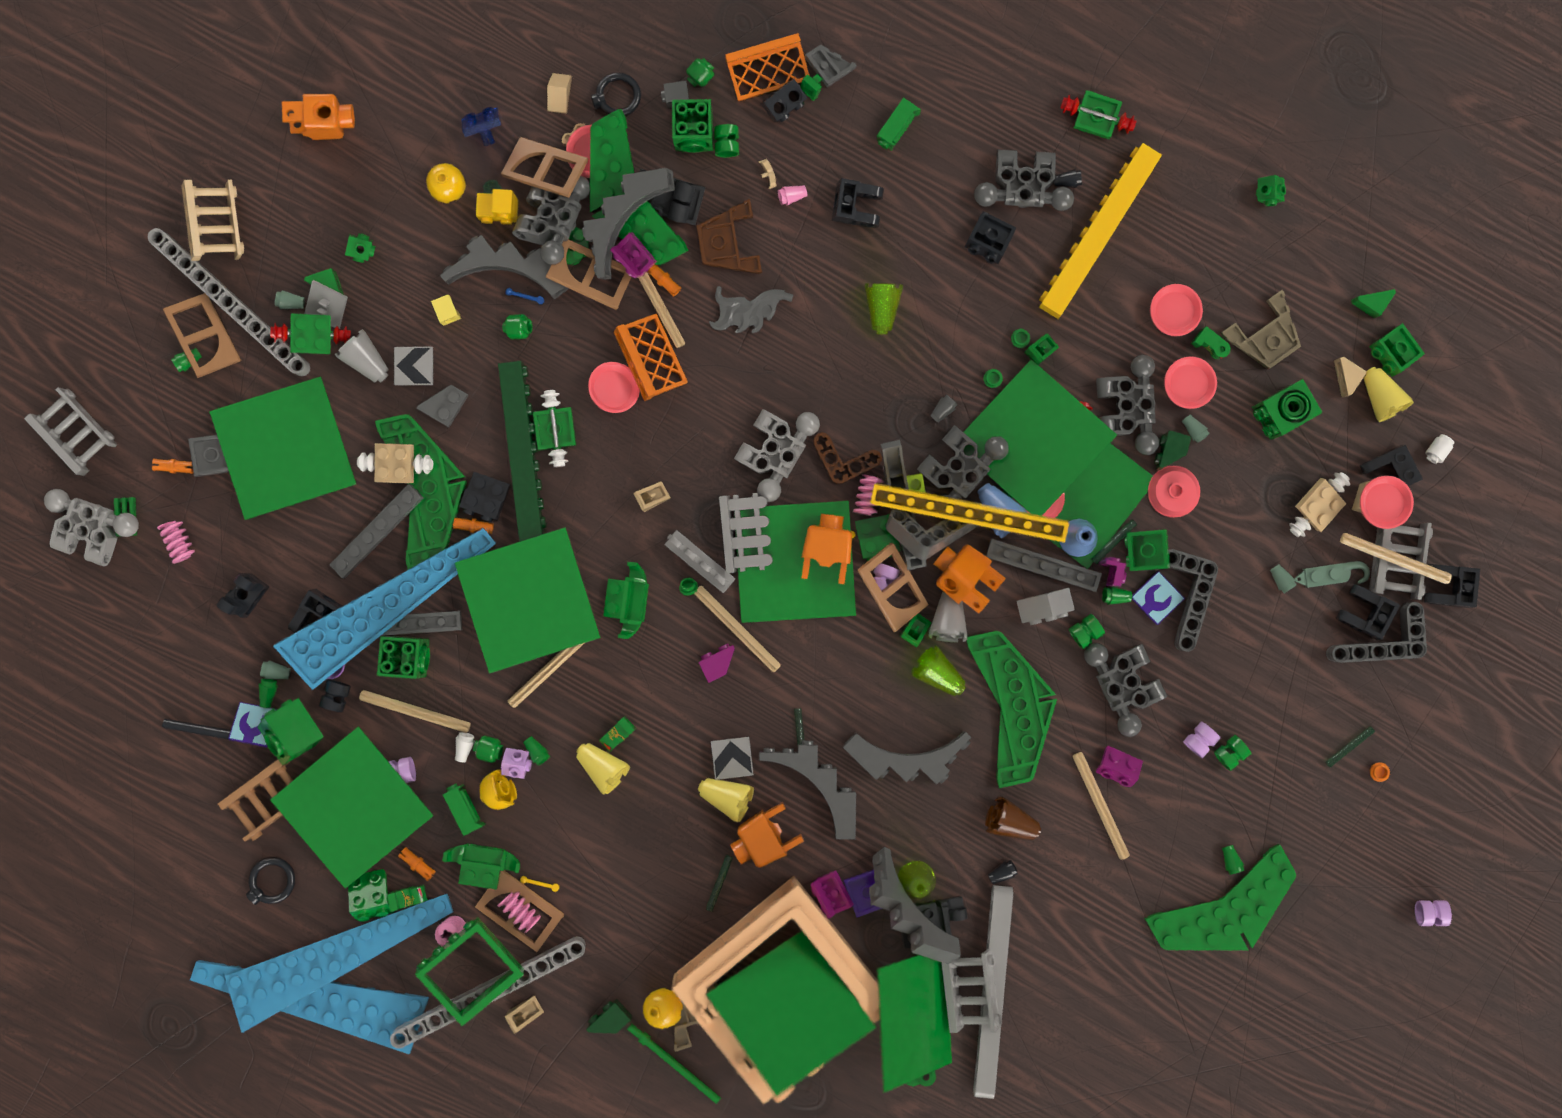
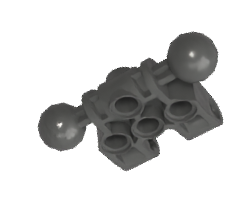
M998 149L995 182L1003 190L997 189L992 183L985 182L978 185L974 191L975 201L984 207L991 206L996 201H1004V205H1013L1020 208L1043 207L1044 204H1051L1056 210L1064 211L1071 208L1074 203V194L1067 187H1058L1053 192H1045L1055 179L1056 153L1035 152L1034 169L1030 167L1019 168L1017 166V150ZM1006 174L1010 179L1005 180L1001 175ZM1021 176H1027L1029 181H1023ZM1040 177H1046L1048 182H1042ZM1020 194H1026L1029 199H1022Z
M580 176L569 198L533 186L530 188L526 202L538 208V214L536 216L519 215L512 234L521 240L542 245L540 251L541 258L549 265H556L564 258L565 251L562 243L563 241H568L570 233L576 227V219L581 209L579 201L590 194V182L588 179Z
M1142 354L1136 356L1131 362V371L1134 376L1138 377V385L1128 376L1096 379L1097 398H1115L1117 400L1116 411L1118 412V415L1101 416L1098 418L1114 431L1117 436L1129 435L1140 425L1141 433L1135 439V447L1139 453L1151 455L1159 447V439L1152 432V424L1156 423L1154 385H1150L1149 377L1155 371V363L1151 357ZM1121 382H1126L1129 385L1127 392L1121 390ZM1142 400L1148 401V410H1144L1141 407ZM1122 401H1127L1130 404L1129 411L1121 408ZM1123 420H1128L1131 423L1130 430H1125L1122 427Z
M954 425L942 440L956 452V455L949 459L946 466H943L929 454L917 470L938 488H954L949 495L944 494L941 496L961 499L962 496L967 498L991 470L988 466L994 460L998 461L1006 457L1009 452V445L1001 436L991 437L985 443L984 455L979 459L978 445ZM967 445H972L975 449L974 454L971 456H967L964 453V448ZM956 459L962 463L961 469L957 471L953 470L951 466L952 462ZM969 472H974L977 476L974 483H969L966 480V475ZM942 474H946L949 477V482L946 485H942L939 482V477Z
M1092 643L1084 651L1085 661L1090 666L1096 667L1099 673L1096 678L1102 688V693L1106 697L1112 711H1117L1120 717L1117 723L1120 733L1125 737L1136 736L1141 730L1142 723L1136 714L1129 712L1127 706L1130 705L1138 709H1144L1167 697V694L1159 679L1141 685V679L1136 674V669L1151 662L1143 644L1113 656L1109 669L1106 663L1108 659L1107 649L1100 643ZM1120 659L1124 660L1125 662L1124 669H1120L1118 667V661ZM1129 676L1132 677L1134 681L1131 687H1129L1126 683V680ZM1112 684L1117 689L1114 695L1109 692V687ZM1137 694H1139L1142 697V701L1140 704H1136L1135 702V696Z

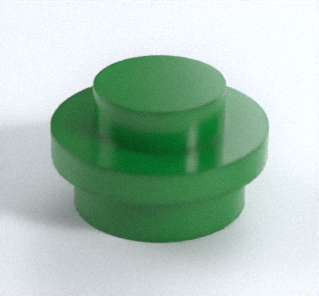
M1017 329L1011 335V342L1017 348H1024L1030 342V334L1024 329Z
M990 369L984 374L983 380L987 387L997 388L1001 385L1003 376L997 369Z
M685 578L680 582L679 590L681 594L692 595L697 592L698 583L693 578Z

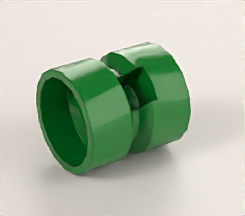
M733 124L715 126L714 138L717 140L715 143V155L724 158L738 156L739 143L736 140L739 139V127Z
M1091 613L1082 619L1081 624L1076 623L1068 628L1071 636L1082 649L1090 645L1092 639L1097 640L1105 634L1103 627Z
M1233 735L1226 741V746L1221 745L1214 751L1217 759L1229 771H1232L1239 765V760L1244 761L1252 754L1246 744L1236 735Z

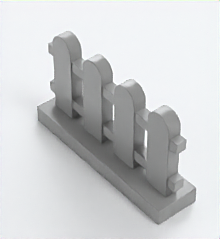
M753 493V497L739 498V495H733V499H730V495L719 496L726 573L737 572V568H740V572L746 571L745 567L759 566L760 570H765V566L773 562L772 556L763 552V547L771 543V538L768 535H762L761 527L768 526L769 518L767 516H760L759 509L766 507L767 499L763 496L758 497V493ZM754 509L755 516L741 517L740 510ZM731 511H735V518H732ZM756 528V536H742V529ZM733 530H736L737 537H734ZM758 547V555L744 556V548ZM735 549H738L739 556L735 555Z
M676 530L673 535L669 534L667 537L669 540L665 543V546L722 593L734 582L735 578L731 574L726 573L725 569Z

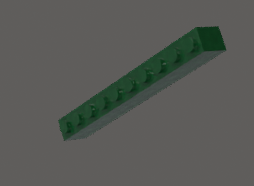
M522 361L498 363L518 535L519 542L543 535L547 524L546 518L542 517L541 510L544 509V500L540 498L539 490H542L541 479L537 477V471H540L539 461L535 460V453L538 450L537 443L533 441L532 435L535 433L534 422H531L530 415H533L532 404L528 402V396H531L530 386L526 384L528 368L527 365L524 366Z

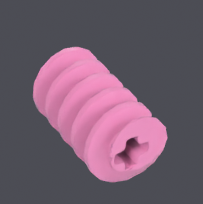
M862 474L865 479H860V483L864 486L858 487L862 494H857L856 496L861 501L855 502V505L859 508L854 509L853 512L872 516V514L878 513L873 506H879L870 504L874 484H881L884 481L878 477Z
M171 521L157 528L162 530L160 535L165 537L163 542L168 544L166 549L172 551L169 556L175 558L172 561L175 564L190 558L195 550H188L192 543H185L189 536H182L186 529H179V526L183 522Z
M511 892L498 904V907L505 905L503 913L510 911L508 918L516 917L513 924L521 923L519 930L526 929V933L539 921L541 916H533L536 911L535 909L528 911L530 903L523 905L524 897L517 899L520 892L514 894Z
M459 916L446 918L436 928L435 939L437 943L444 946L452 934L461 932L466 924L464 920Z

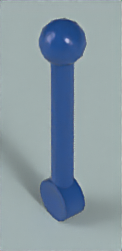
M510 288L505 291L508 296L515 295L537 301L538 304L544 303L542 296L533 297L514 292Z

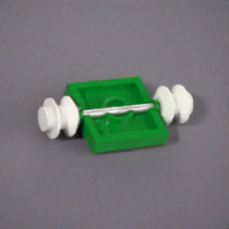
M555 390L544 391L541 397L545 398L542 406L548 408V410L533 412L537 448L539 451L553 449L548 454V456L553 458V461L549 464H553L554 467H563L568 460L564 459V455L567 452L561 448L577 446L572 408L556 409L561 403L556 400L560 393H556Z

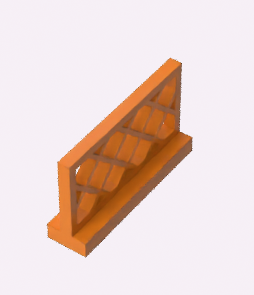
M799 33L725 54V60L738 101L776 91L785 85L790 78L795 79L797 84L802 83L803 78L798 79L792 76L796 66L804 70L805 76L809 75ZM797 48L799 52L796 62L787 57L789 50ZM777 54L782 57L778 67L768 62L771 55ZM758 59L764 63L760 73L750 67L754 60ZM784 59L794 64L790 74L780 69ZM766 64L776 69L772 79L762 74ZM741 65L746 68L742 78L734 74L733 66ZM748 70L758 75L754 84L744 80ZM778 71L788 76L783 84L774 81ZM760 76L770 82L766 89L762 90L755 86ZM744 82L752 88L749 94L741 96L739 87Z
M657 313L616 327L614 335L644 401L688 383ZM655 321L657 326L655 332L645 328L647 322ZM635 327L641 330L639 337L631 336L628 329ZM643 331L653 335L651 344L640 340ZM656 337L664 341L663 349L653 345ZM639 343L649 347L646 356L638 352L637 347ZM651 349L661 353L658 361L648 357ZM664 354L671 357V367L661 363ZM646 361L656 364L654 373L646 370ZM659 366L669 370L666 378L656 375ZM671 371L677 373L681 381L675 383L668 380ZM654 378L664 382L661 389L655 390L652 384Z

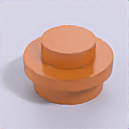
M1375 763L1370 768V776L1375 781L1383 782L1390 775L1389 767L1384 763Z

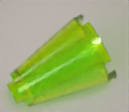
M865 283L872 329L876 330V334H888V331H892L903 291V284H899V288H895V284L874 283L872 287H869V283Z
M935 645V649L933 647L928 648L917 660L920 664L917 668L913 667V677L952 696L961 695L966 688L965 680L938 646Z
M911 861L904 865L898 873L900 883L910 899L920 900L926 898L934 890L936 884L935 873L928 864L922 861Z

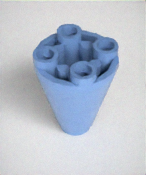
M990 483L985 484L977 492L980 495L979 499L982 504L1027 513L1024 507L995 486H991ZM993 528L994 533L999 535L1000 538L1005 537L1010 532Z
M1073 519L1069 521L1065 542L1060 541L1062 550L1071 556H1086L1096 547L1098 540L1097 531L1087 520ZM1082 533L1087 535L1085 540L1082 539Z

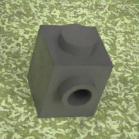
M686 81L664 84V91H661L662 103L666 102L667 109L672 108V100H689Z

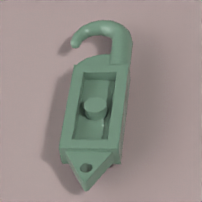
M1354 561L1302 569L1303 571L1294 579L1295 582L1304 585L1305 588L1337 584L1348 581L1352 569H1362L1364 577L1358 581L1361 584L1368 580L1370 570L1365 563Z

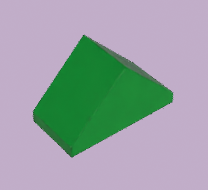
M332 268L306 276L304 279L310 285L315 280L344 295L337 272Z
M1396 290L1357 296L1351 300V303L1375 319L1382 315L1396 294Z
M1046 333L1024 353L1030 360L1032 359L1039 365L1055 352L1059 346Z
M918 613L908 622L899 636L914 647H918L932 622Z

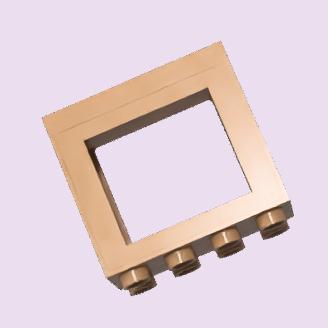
M792 876L673 976V991L763 1104L770 1098H773L776 1103L781 1102L791 1094L795 1086H792L777 1098L775 1097L706 994L715 989L712 983L787 921L794 919L849 987L848 989L871 1021L875 1023L880 1019L877 978L822 912L795 876ZM823 1065L811 1074H809L808 1077L815 1074L818 1070H820L823 1067Z

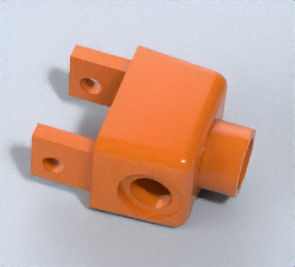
M303 94V101L282 102V119L284 123L290 122L291 134L302 133L303 136L310 137L312 140L341 139L344 136V128L355 127L353 105H340L334 94ZM297 122L301 123V126L299 128L295 127V124Z
M821 514L819 526L811 525L808 527L802 557H805L802 578L808 579L812 558L817 560L820 566L830 567L832 564L840 562L841 568L838 584H844L847 564H850L852 532L842 529L844 517Z
M968 544L964 545L958 554L947 546L933 564L943 572L936 581L937 586L957 604L963 601L977 613H980L990 601L975 589V584L978 580H981L993 591H996L1006 578L990 566L992 563L991 559Z
M783 802L766 812L761 810L739 825L737 833L740 839L730 844L741 865L752 859L756 867L761 868L786 856L788 850L804 842V838L799 834L783 844L780 839L782 830L779 824L769 820V818L785 810Z

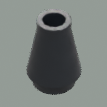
M1076 169L1055 175V187L1077 188V186H1082L1081 170L1076 171Z
M1005 860L988 876L994 885L998 882L1015 878L1018 871L1012 860L1008 862Z

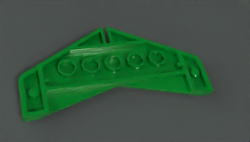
M617 109L596 121L590 129V212H594L602 207L603 198L625 195L621 188L622 175L635 173L626 131L628 128L627 121L622 109ZM648 201L632 213L618 235L621 239H624L628 233L633 232L656 259V265L664 264L689 251L681 237L674 233ZM602 210L592 215L595 219L605 218Z
M403 414L377 420L375 423L377 431L385 444L414 445V459L419 454L423 459L425 455H429L433 460V469L430 470L429 474H425L423 470L420 474H417L414 469V483H407V485L412 484L424 497L410 512L408 550L406 551V564L409 570L448 547L454 519L457 517L467 481L449 484V481L466 477L412 416Z
M992 631L969 636L966 640L967 647L1000 706L996 774L998 788L1030 782L1035 776L1057 698L1039 702V698L1056 694L1003 633Z
M1277 844L1271 847L1263 855V858L1222 898L1172 911L1154 913L1144 919L1158 944L1164 950H1249L1240 934L1243 933L1249 946L1253 948L1294 882L1296 872L1281 845Z

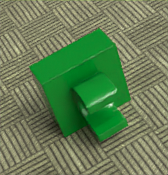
M807 74L803 78L800 88L814 101L819 96L822 88L820 82L823 78L818 74L811 78Z

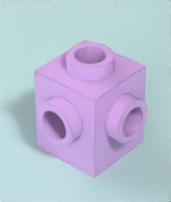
M506 748L501 762V775L524 779L526 771H530L532 760H529V752Z

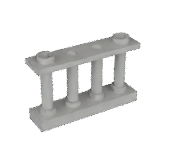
M58 387L55 390L62 397L42 415L28 414L24 419L76 475L85 476L89 472L85 466L86 462L105 444L111 447H116L117 444L113 440L115 439L109 431H104L76 401V395L71 390ZM68 403L74 411L55 429H50L47 425L48 420ZM81 417L87 425L68 443H63L60 439V434L76 419ZM93 430L100 439L84 454L76 457L73 453V448Z
M1422 523L1420 528L1401 525L1391 529L1377 528L1375 544L1394 552L1414 554L1417 561L1426 564L1429 540L1433 535L1432 523ZM1395 532L1419 536L1418 546L1392 544L1390 541L1391 534ZM1374 556L1369 591L1375 594H1383L1385 589L1411 593L1410 599L1422 600V596L1425 593V576ZM1391 570L1414 574L1412 585L1387 582L1385 579L1386 572Z
M991 949L983 952L981 958H957L950 964L942 962L950 1033H958L964 1024H990L991 1033H995L1002 1025V1017L998 1012L993 970L995 959L991 954ZM957 966H983L984 977H959L956 968ZM985 985L987 997H962L959 995V986ZM988 1005L989 1016H964L961 1012V1006Z

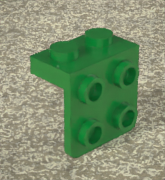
M384 869L364 873L348 886L349 913L356 921L364 922L373 917H385L395 912L390 911L387 898V874Z

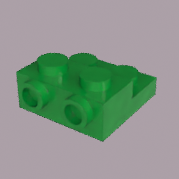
M1403 323L1369 346L1372 349V356L1379 359L1383 365V371L1391 377L1404 371L1425 354Z
M889 515L855 521L862 559L867 558V561H869L890 543H894L898 552L901 551L899 541L885 527Z
M1167 530L1127 533L1125 547L1128 548L1129 556L1126 557V564L1130 571L1170 568Z

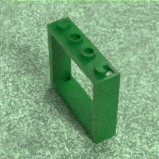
M479 917L474 921L467 922L461 932L452 934L448 938V942L444 946L439 945L434 949L433 955L428 959H422L421 963L417 965L415 973L419 980L461 1026L466 1024L524 975V968ZM477 931L507 964L510 970L460 1011L429 977L427 972Z

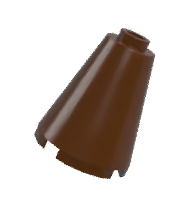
M999 796L994 800L997 803L995 806H990L986 816L985 826L988 827L986 832L1027 840H1034L1039 837L1041 827L1038 821L1004 797Z

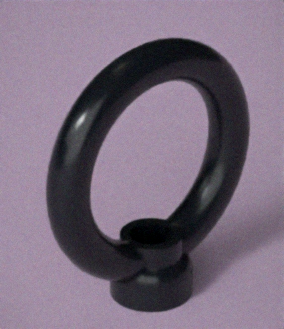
M612 73L605 76L599 82L596 93L591 95L595 110L601 108L608 115L616 111L617 109L611 108L606 104L603 92L609 83L624 81L631 86L634 97L632 103L622 109L625 116L633 113L641 101V90L638 83L631 76L624 73Z
M268 857L262 859L250 872L248 881L250 890L246 893V896L255 905L260 901L267 904H275L285 900L295 886L293 868L281 858ZM268 865L281 867L287 875L286 888L276 896H267L257 887V875L262 868Z

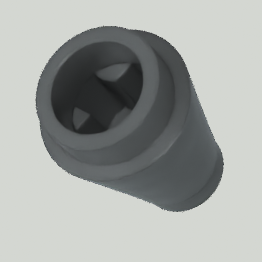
M946 394L944 398L941 397L930 416L939 423L955 411V407L958 404Z

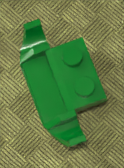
M635 562L627 563L630 575L625 578V581L608 579L603 617L620 619L623 627L621 633L618 634V638L622 639L632 637L645 619L649 584H647L646 575L642 567Z
M470 843L458 845L445 851L442 862H457L461 864L458 884L495 890L498 889L501 871L509 870L519 873L520 861L505 849Z

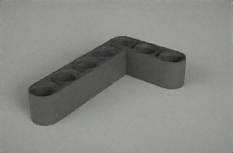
M893 509L885 527L916 558L925 560L979 525L945 519L926 531L904 510Z
M1170 549L1169 553L1174 556V561L1170 563V568L1194 575L1174 641L1175 647L1178 650L1189 652L1197 644L1218 573V566L1211 560ZM1187 559H1190L1192 561V567L1190 569L1186 568L1185 561ZM1206 564L1211 568L1208 575L1203 570ZM1200 583H1203L1205 585V591L1203 593L1199 592L1198 585ZM1195 601L1200 604L1198 611H1194L1192 607ZM1190 619L1194 621V628L1192 630L1187 627V622ZM1184 638H1187L1189 641V645L1186 648H1183L1181 644Z
M1406 602L1401 605L1399 612L1402 641L1332 645L1326 650L1327 658L1332 662L1344 663L1423 657L1427 652L1423 606L1418 602ZM1411 606L1414 608L1413 615H1410L1409 608ZM1412 625L1416 628L1415 634H1412L1410 631ZM1414 644L1417 646V652L1415 654L1412 652V646ZM1395 645L1398 648V653L1396 655H1394L1392 651ZM1375 647L1379 649L1377 656L1373 653ZM1356 648L1360 650V655L1358 657H1355L1354 650ZM1337 649L1341 652V656L1338 659L1335 657Z

